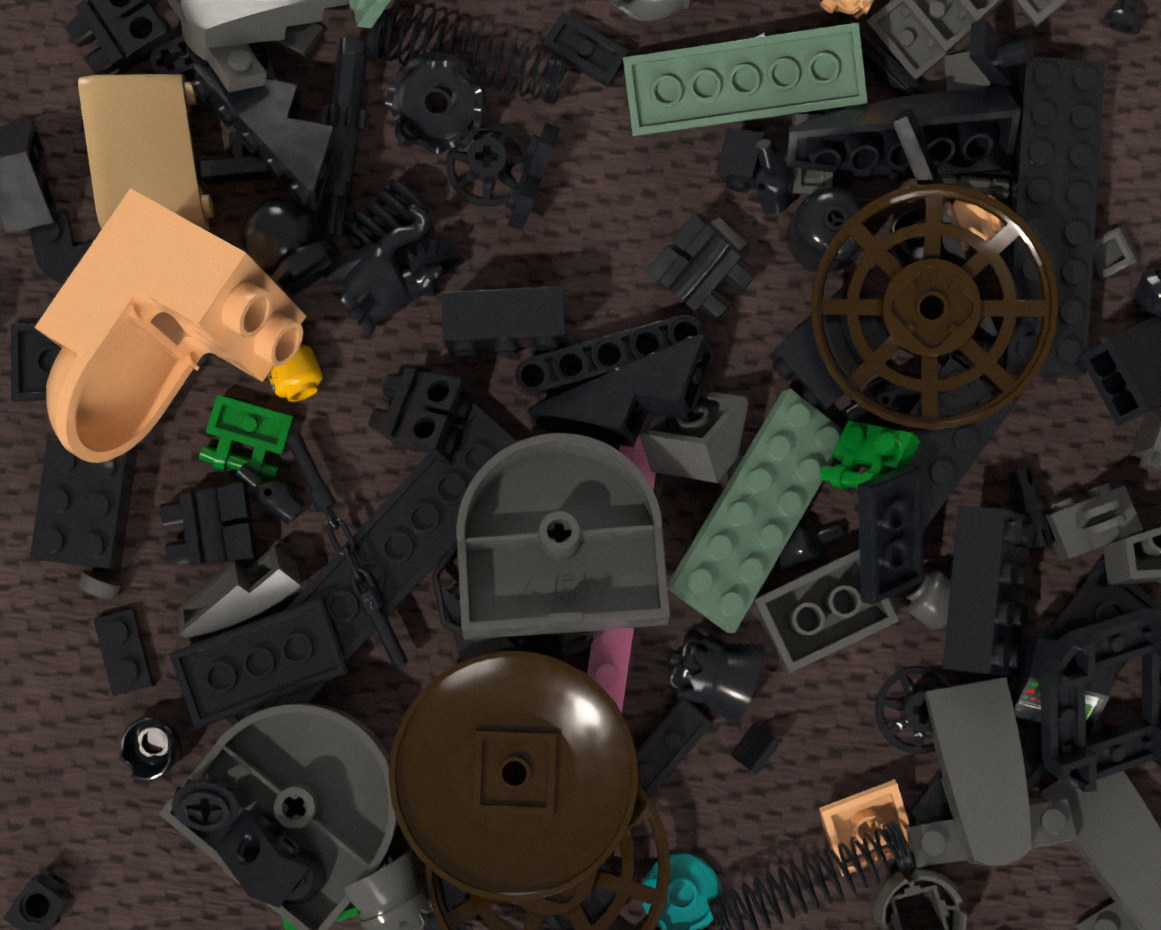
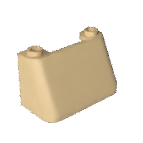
M131 74L79 77L78 88L94 201L101 229L131 188L204 230H210L208 218H214L215 216L214 205L211 195H204L198 183L188 116L192 112L191 105L198 104V99L191 86L192 81H188L185 75Z

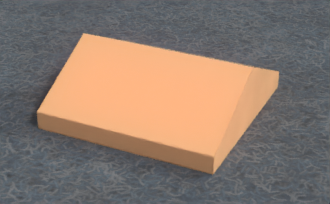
M895 779L819 808L823 828L830 847L835 851L840 861L841 858L838 850L840 841L852 853L850 845L852 836L858 839L864 848L863 832L869 833L876 842L874 835L875 827L877 826L883 830V824H887L891 820L895 821L910 850L906 829L910 827ZM878 831L881 846L886 845L887 843ZM866 837L868 848L870 851L874 849V847L869 841V839ZM854 842L857 855L862 854V852ZM842 847L843 854L846 860L849 858V856ZM889 847L882 849L886 860L894 857ZM877 852L871 853L874 864L882 862ZM864 857L858 858L862 869L869 867ZM852 861L846 863L850 874L856 872ZM838 865V868H839V870H840V873H841V875H842V877H843L844 874L842 873V871H841V869H840V867H839V865Z

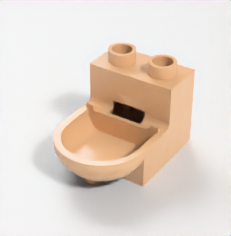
M130 188L34 327L62 348L54 361L46 385V405L52 428L64 448L78 458L92 463L112 460L133 448L151 431L192 370L198 371L200 367L197 363L204 354L213 353L263 382L273 366L280 367L285 365L298 351L303 338L301 324L306 315L246 252Z

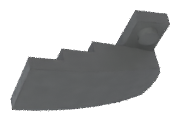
M167 0L181 21L182 35L186 44L195 54L208 61L228 92L263 86L266 83L267 72L247 44L285 39L287 26L320 22L323 19L324 8L349 4V0Z
M892 0L869 18L866 23L905 71L917 81L971 34V23L985 20L1004 0ZM1068 0L1013 1L1032 24L1037 27Z
M1006 677L926 691L924 697L934 732L932 740L943 775L941 782L953 819L912 826L906 829L916 869L962 861L981 866L1007 865L1020 860L1034 848L1073 842L1078 839L1068 799L1029 805L1022 748Z
M1121 771L1098 779L1097 791L1083 792L1078 788L1067 785L1061 780L1042 790L1041 795L1045 802L1068 799L1078 838L1072 844L1088 863V868L1115 901L1075 926L1076 930H1161V829L1126 773Z

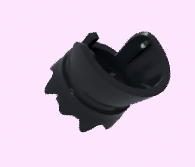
M698 627V632H696L695 636L688 637L683 645L679 646L678 650L672 649L669 654L667 664L674 666L670 673L671 689L678 693L677 699L705 703L732 724H736L745 713L757 686L763 663V647L754 644L726 643L721 638Z

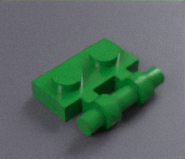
M217 395L206 433L220 437L217 448L203 445L199 460L212 463L213 468L226 471L227 468L238 471L244 463H247L264 479L277 480L280 467L266 463L268 452L284 456L288 444L286 438L291 434L295 418ZM238 442L254 447L252 457L248 458L232 453L234 443Z
M849 420L832 452V455L841 464H837L834 467L823 466L820 471V478L823 481L830 482L834 488L847 490L852 487L858 489V484L909 464L920 440L910 432ZM861 467L870 469L864 473H859Z

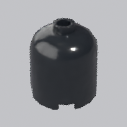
M836 187L819 189L803 200L790 217L786 230L787 248L803 268L816 273L820 259L832 238L849 218L864 207L861 200L851 192ZM867 220L863 225L869 231V221ZM851 236L841 246L828 274L837 273L851 265L862 248Z

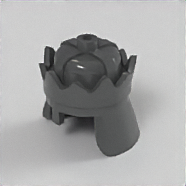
M405 847L387 854L375 872L345 887L346 896L358 909L359 922L363 930H422L428 922L426 914L431 911L433 912L430 900L416 882L411 847Z

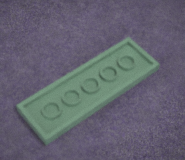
M859 22L623 57L632 135L634 137L868 104Z
M783 390L667 584V589L727 633H735L823 481L820 478L822 467L825 465L831 466L836 459L832 452L843 429L793 390Z

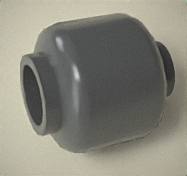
M939 571L924 572V581L904 591L907 611L931 630H940L947 626L951 580Z

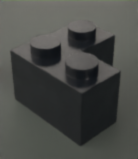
M33 119L0 126V220H2L7 233L53 223L56 203L43 172L46 158L45 149Z

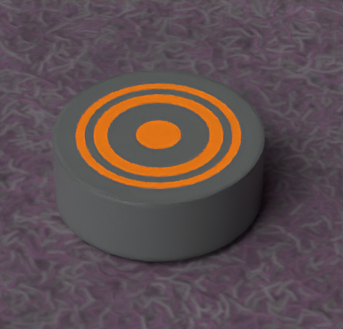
M89 570L82 572L78 582L79 588L83 591L108 600L115 599L121 587L120 582Z

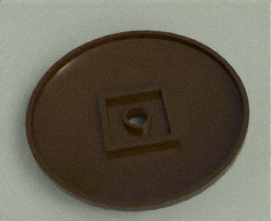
M502 650L485 653L462 661L441 673L423 689L408 708L399 725L390 756L389 788L392 805L399 826L411 848L434 873L448 883L476 896L493 900L527 901L540 899L562 892L586 879L607 860L619 844L630 822L637 797L638 762L635 745L625 718L614 700L592 677L579 668L556 657L533 651ZM518 761L525 766L527 776L522 782L511 783L504 777L503 768L508 762Z

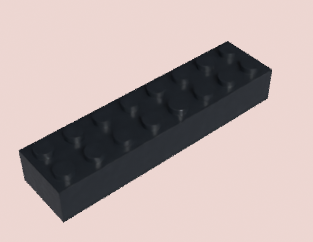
M1034 57L1033 61L1022 63L1017 67L1016 92H1014V100L1021 108L1009 175L1010 194L1007 206L1020 216L1039 238L1050 259L1058 294L1056 332L1048 356L1036 377L1075 380L1087 373L1079 355L1088 351L1105 62ZM1017 237L1004 249V261L1012 275L1017 300H1042V289L1036 266L1026 247ZM1000 317L999 331L1002 325L1003 317ZM1016 317L1011 340L997 361L1008 374L1018 375L1024 368L1034 350L1041 328L1042 317Z

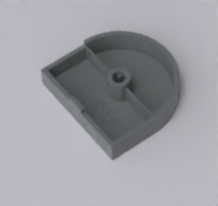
M568 433L543 434L526 438L503 449L493 456L474 476L463 496L456 525L461 627L464 640L669 625L670 611L661 512L657 498L648 480L627 456L612 446L594 438ZM559 532L564 533L566 537L564 542H556L555 534Z
M306 702L289 703L267 708L247 716L233 725L216 741L214 747L188 777L199 782L205 776L210 783L214 784L222 780L225 789H235V798L240 801L238 816L243 809L258 815L262 812L269 813L282 824L280 831L284 836L293 840L300 848L310 850L320 859L324 869V882L320 891L313 899L302 904L283 902L279 908L267 904L297 930H328L351 902L346 896L345 887L376 871L391 848L399 825L393 809L389 788L390 755L379 738L365 724L350 714L331 706ZM172 797L159 812V815L223 868V871L240 885L214 849L230 826L217 832L193 830L183 825L174 815ZM202 798L201 801H203L204 806H206L209 812L212 804L209 803V799ZM290 798H303L305 801L303 807L306 812L293 813L291 810L293 804Z

